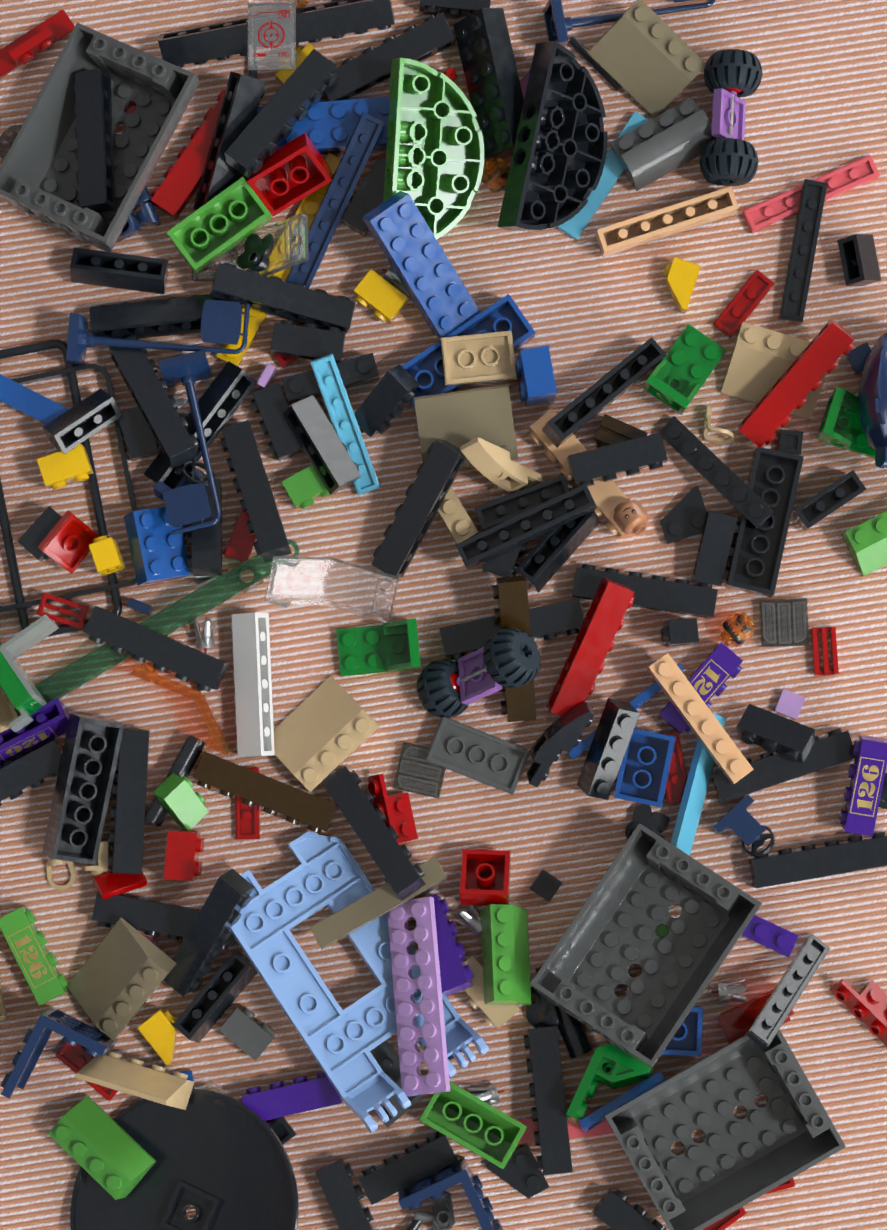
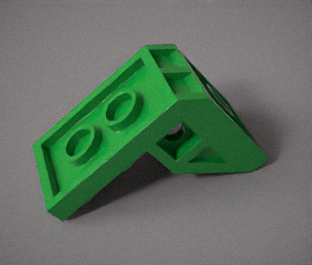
M688 324L667 353V356L662 359L650 375L643 389L682 415L727 350Z
M836 387L829 396L816 439L826 444L875 459V450L868 444L860 424L857 396L845 389Z
M416 618L388 622L376 626L336 629L341 677L421 669Z
M610 1043L597 1047L566 1113L567 1120L577 1125L579 1120L585 1118L588 1111V1104L586 1103L589 1098H594L598 1089V1082L612 1089L636 1084L650 1078L654 1072V1066L650 1068ZM606 1068H611L609 1072H605Z

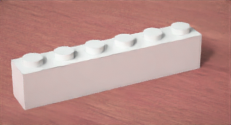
M269 613L232 614L231 630L233 637L232 654L234 661L233 677L235 684L238 757L275 755Z

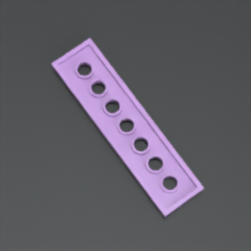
M434 898L411 899L387 912L401 1086L407 1097L450 1091ZM411 918H414L416 920V927L410 931L408 929V922ZM413 942H417L418 951L412 955L410 945ZM415 966H419L421 971L417 979H414L412 976V969ZM417 990H420L423 995L419 1003H416L414 1000V993ZM419 1014H422L425 1019L421 1027L416 1025V1018ZM424 1038L426 1040L427 1046L426 1049L421 1052L418 1049V1042L420 1039ZM423 1063H427L429 1071L425 1076H422L420 1073V1066Z

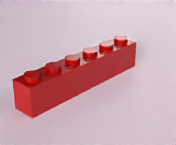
M226 89L219 93L217 97L218 103L214 109L210 108L203 118L205 122L201 128L197 127L191 134L190 139L192 141L190 144L180 150L177 155L178 161L174 167L171 165L164 174L165 180L161 186L157 185L150 195L152 197V204L174 220L178 219L199 188Z
M831 318L738 425V430L759 447H762L764 443L766 445L770 444L776 436L774 432L779 426L783 428L791 419L790 413L795 408L799 410L807 400L805 396L810 390L816 391L823 382L821 378L826 372L830 374L838 365L837 359L842 354L846 356L854 346L852 343L854 341L853 335Z
M603 577L546 704L547 709L551 713L562 716L573 708L585 703L588 695L593 693L595 689L594 681L597 675L604 669L606 654L613 649L615 634L617 630L619 631L622 628L625 620L624 614L633 604L634 591L629 587Z

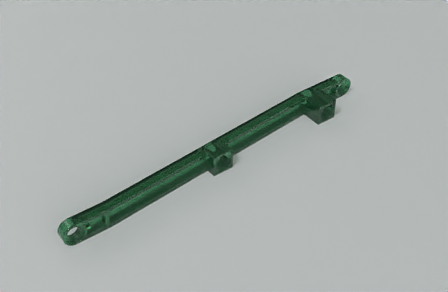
M288 539L289 545L293 546L295 550L292 557H280L264 562L262 555H255L139 624L168 636L241 592L246 593L262 584L264 579L283 569L281 564H285V566L282 565L285 568L295 562L300 554L299 547L295 541ZM247 570L252 571L254 574L253 580L249 583L241 580L242 573ZM107 642L37 683L35 686L47 703L56 698L61 699L115 666L130 660L133 654L130 652L120 654L110 649L111 644ZM15 708L17 716L19 717L21 713Z

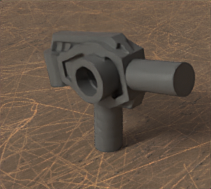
M444 1191L445 1194L433 1200L432 1212L415 1210L414 1220L431 1222L433 1230L451 1229L455 1224L451 1193Z

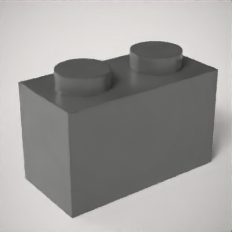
M238 1006L219 1031L256 1061L275 1038L272 1034L274 1030L265 1022H262V1024L258 1023L254 1019L256 1015L245 1006L242 1009Z

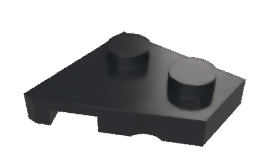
M698 486L694 487L660 521L667 544L703 532L707 511Z
M527 1143L515 1149L504 1169L493 1163L486 1165L488 1170L528 1199L549 1188V1184L542 1171H538L537 1161Z

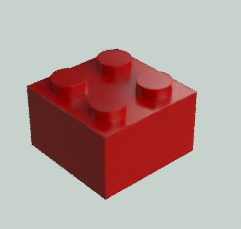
M168 830L164 879L195 881L197 876H201L202 862L198 861L199 852L204 850V838L200 837V832Z
M462 849L461 905H509L510 851Z

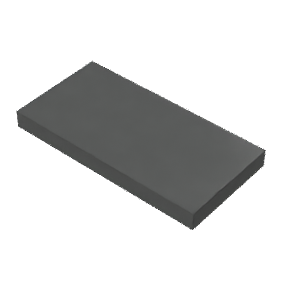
M442 717L424 760L513 795L530 750L450 718Z

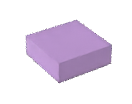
M269 363L266 364L257 381L259 388L263 389L269 386L277 372L275 366Z
M782 689L774 711L797 720L805 697Z

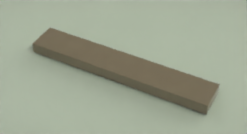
M435 856L419 865L425 874L421 878L426 885L404 900H401L390 883H387L310 927L320 948L328 947L447 879L448 877L437 857Z

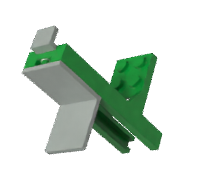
M46 614L1 645L0 643V686L14 707L21 713L18 718L8 724L14 732H18L33 721L31 715L47 704L17 660L20 655L59 628Z

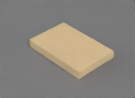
M512 331L441 338L445 386L517 378Z

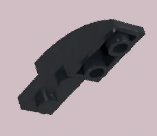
M585 702L562 715L537 739L530 749L534 762L526 773L529 784L538 787L541 781H545L548 777L549 768L552 763L559 759L561 749L570 753L572 748L579 744L583 730L591 725L594 718V713L589 703Z

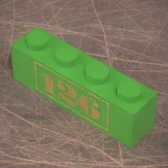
M26 906L1 917L0 929L40 1006L68 992L66 987L69 984L63 973L59 974L55 966L58 964L54 953L52 951L48 952L45 946L47 939L42 930L38 931L34 924L37 921L31 909L27 910Z

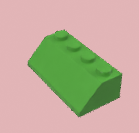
M242 177L167 231V234L195 275H197L247 239L251 234L269 223L272 217L271 213L244 177Z
M887 511L841 534L862 576L887 565Z
M490 904L481 909L484 1004L531 1005L527 909L515 905Z
M450 1082V1091L434 1093L420 1118V1121L502 1169L506 1167L527 1128L526 1125Z
M86 1096L64 1114L48 1133L115 1200L126 1198L156 1162L89 1096Z

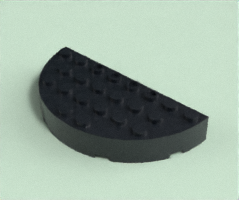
M555 41L537 43L535 45L498 222V228L505 230H543L554 228L572 219L587 204V198L590 193L597 188L605 165L608 136L607 131L604 132L603 117H606L598 88L586 67L581 66L575 59L576 56Z

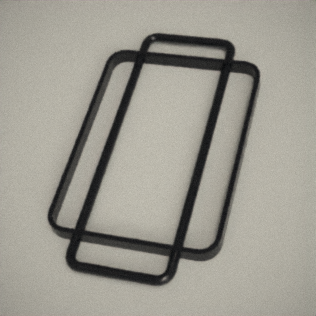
M51 339L0 350V359L58 348L63 353L66 369L12 380L23 385L67 376L72 403L75 406L82 401L76 374L98 371L104 375L108 394L116 402L109 373L97 364L75 367V365L66 361L67 343L65 341ZM116 419L114 424L132 511H137L123 434L119 421ZM88 438L81 444L85 447L93 470V474L88 475V484L98 534L100 536L107 535V538H109L90 440ZM0 477V526L16 603L9 606H0V612L17 610L20 627L24 630L30 625L26 608L39 606L41 599L25 602ZM116 572L107 575L109 585L58 595V597L69 600L110 591L113 604L112 612L121 615L122 601L119 589L135 586L137 581L133 579L118 583ZM48 598L46 600V603L57 602ZM89 619L85 620L83 629H85ZM61 624L57 625L59 628L49 636L83 629Z

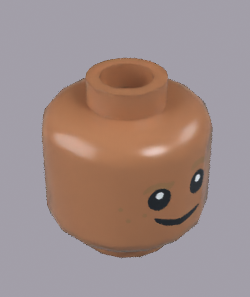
M625 499L615 507L613 519L625 534L635 533L638 535L647 528L646 523L649 515L637 500Z

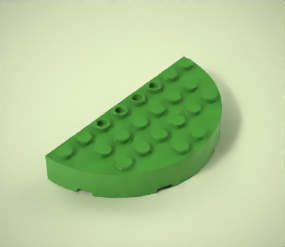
M406 58L392 59L383 202L399 191L408 193L435 238L438 239L450 231L464 217L471 206L475 193L478 192L484 169L483 135L479 129L476 120L477 115L471 103L451 79L422 62Z

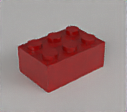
M303 133L277 149L272 156L268 155L263 161L260 171L256 174L253 173L249 179L247 178V182L271 215L275 216L332 181L330 166L307 134Z

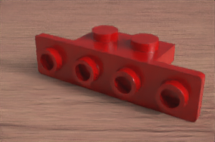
M64 10L57 12L0 49V79L19 66L29 63L39 53L49 50L54 43L73 31L75 26Z
M384 775L369 776L368 790L374 798L373 807L375 809L380 807L387 818L383 822L387 827L392 825L399 835L396 841L402 843L418 839L409 794L403 793L388 797Z
M844 979L833 984L830 987V991L835 995L836 999L842 1002L887 1048V994L873 980L868 982L859 994Z

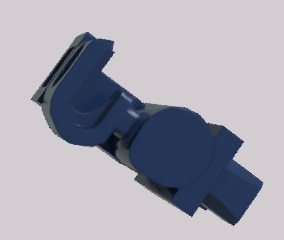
M146 186L133 211L141 208V210L136 215L130 214L117 239L118 242L138 234L139 227L146 225L145 222L155 224L156 226L161 225Z

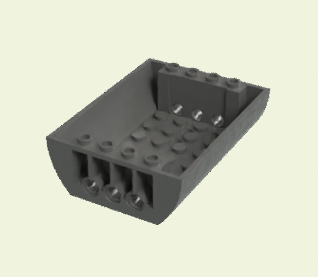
M77 23L0 166V198L32 218L103 251L111 252L200 84L198 77L192 72ZM101 68L111 76L116 210L101 213L86 207L84 209L80 208L77 203L79 184L76 179L78 161L75 156L77 138L74 132L77 126L74 113L76 95L73 90L75 73ZM136 104V110L128 114V106ZM121 124H125V131L121 134H116V128Z
M639 823L530 985L557 1007L640 1063L653 1068L762 903ZM673 905H678L682 908V914L678 918H673L669 915V909ZM660 925H665L669 928V933L664 938H660L655 934L656 928ZM632 965H639L642 968V973L637 978H633L628 974V970ZM619 985L628 987V994L624 998H619L615 995V989Z
M780 1029L765 1050L748 1036L744 1035L604 1115L669 1230H702L846 1147ZM760 1093L765 1094L767 1097L766 1104L756 1106L754 1103L755 1096ZM742 1105L746 1108L744 1117L736 1118L734 1116L733 1110L736 1106ZM697 1129H701L705 1133L704 1139L700 1142L692 1140V1133ZM676 1141L684 1144V1150L679 1154H674L671 1151V1145Z

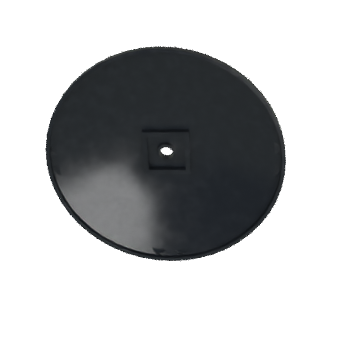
M192 1089L186 1110L142 1099L119 1113L113 1120L151 1155L156 1162L127 1197L115 1200L80 1166L72 1193L70 1208L71 1230H297L299 1215L298 1191L293 1167L284 1146L272 1128L245 1104L221 1093L203 1089ZM190 1206H194L196 1215L193 1219L189 1220L186 1211Z

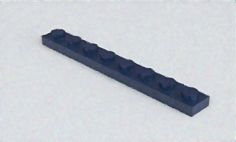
M362 112L285 282L300 283L309 289L385 124L384 121Z

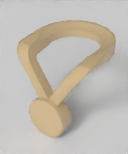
M706 406L704 421H706L703 432L704 441L722 445L732 443L734 441V434L731 431L711 427L713 407ZM709 430L711 432L726 434L729 437L716 438L708 436L707 433Z
M54 859L48 860V863L45 864L47 879L53 888L66 890L74 884L76 880L75 862ZM67 863L71 879L66 885H57L52 879L51 866Z

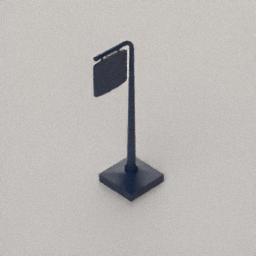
M549 0L543 10L548 41H555L564 47L568 42L567 31H571L572 28L616 22L623 14L616 13L571 19L570 17H565L561 0ZM673 0V2H675V3L685 2V1H693V0ZM711 0L708 3L652 10L657 15L701 9L712 6L716 0Z
M206 299L203 305L201 318L202 341L206 343L237 345L240 336H243L242 345L238 349L93 336L92 333H88L87 318L80 313H70L66 361L73 365H84L87 347L92 348L93 346L192 352L205 350L208 353L239 354L247 345L250 304H245V312H242L240 302ZM242 314H245L243 333H240L242 324Z
M205 350L158 361L167 388L179 385L185 386L216 510L214 520L203 522V520L212 516L206 487L203 483L186 485L165 492L163 499L169 525L171 527L180 526V529L171 532L172 535L212 526L221 517L194 387L196 381L213 377ZM200 521H201L200 524H196V525H192V526H188V527L182 528V526L189 525V524H193V523H197V522H200Z

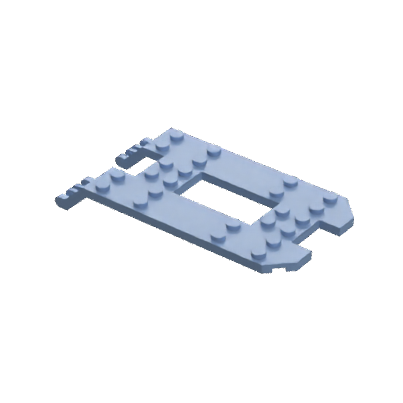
M308 831L287 845L300 865L263 890L250 870L241 874L254 888L249 895L252 897L250 902L240 911L242 914L241 918L230 930L345 1105L372 1133L378 1129V1125L368 1112L374 1109L383 1123L388 1122L389 1117L380 1104L386 1108L391 1117H395L398 1113L388 1098L394 1096L402 1109L411 1106V1102L404 1091L383 1072L370 1052L397 1033L388 915L386 913L347 935L380 986L342 1010L290 932V929L326 905L334 914L375 891V889L341 838L327 837ZM411 944L410 952L414 955L417 952ZM415 966L412 969L414 979L420 976L419 966ZM417 990L414 993V1000L416 1003H419L423 995L420 990ZM442 993L447 1057L450 1055L454 1056L458 1065L461 1068H465L468 1066V1063L459 1049L467 1060L472 1063L476 1060V1057L466 1044L472 1042L481 1055L487 1053L489 1048L483 1038L460 1018L448 998ZM419 1014L416 1018V1025L418 1027L423 1026L425 1021L422 1014ZM422 1038L419 1040L418 1043L421 1046V1048L425 1050L427 1043L426 1040ZM448 1060L449 1078H451L457 1071Z

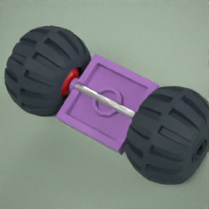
M726 49L713 53L707 60V65L704 69L705 83L709 91L714 94L712 99L713 115L710 127L712 136L718 139L712 140L705 145L701 152L699 165L706 181L720 186H739L749 183L758 168L757 152L751 143L744 140L746 101L740 97L752 95L758 89L763 72L761 63L755 54L746 50Z
M506 628L494 633L488 639L485 647L459 658L458 663L446 659L431 662L421 671L417 680L416 688L417 693H419L418 698L422 701V706L434 716L441 718L455 717L465 711L469 704L502 690V686L515 688L528 684L535 678L541 665V655L537 649L536 642L533 641L534 639L527 632L521 629Z

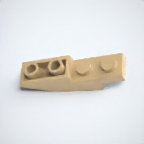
M473 438L468 443L460 446L461 452L480 473L510 493L517 489L523 490L543 482L542 474L512 461L509 451L482 438Z

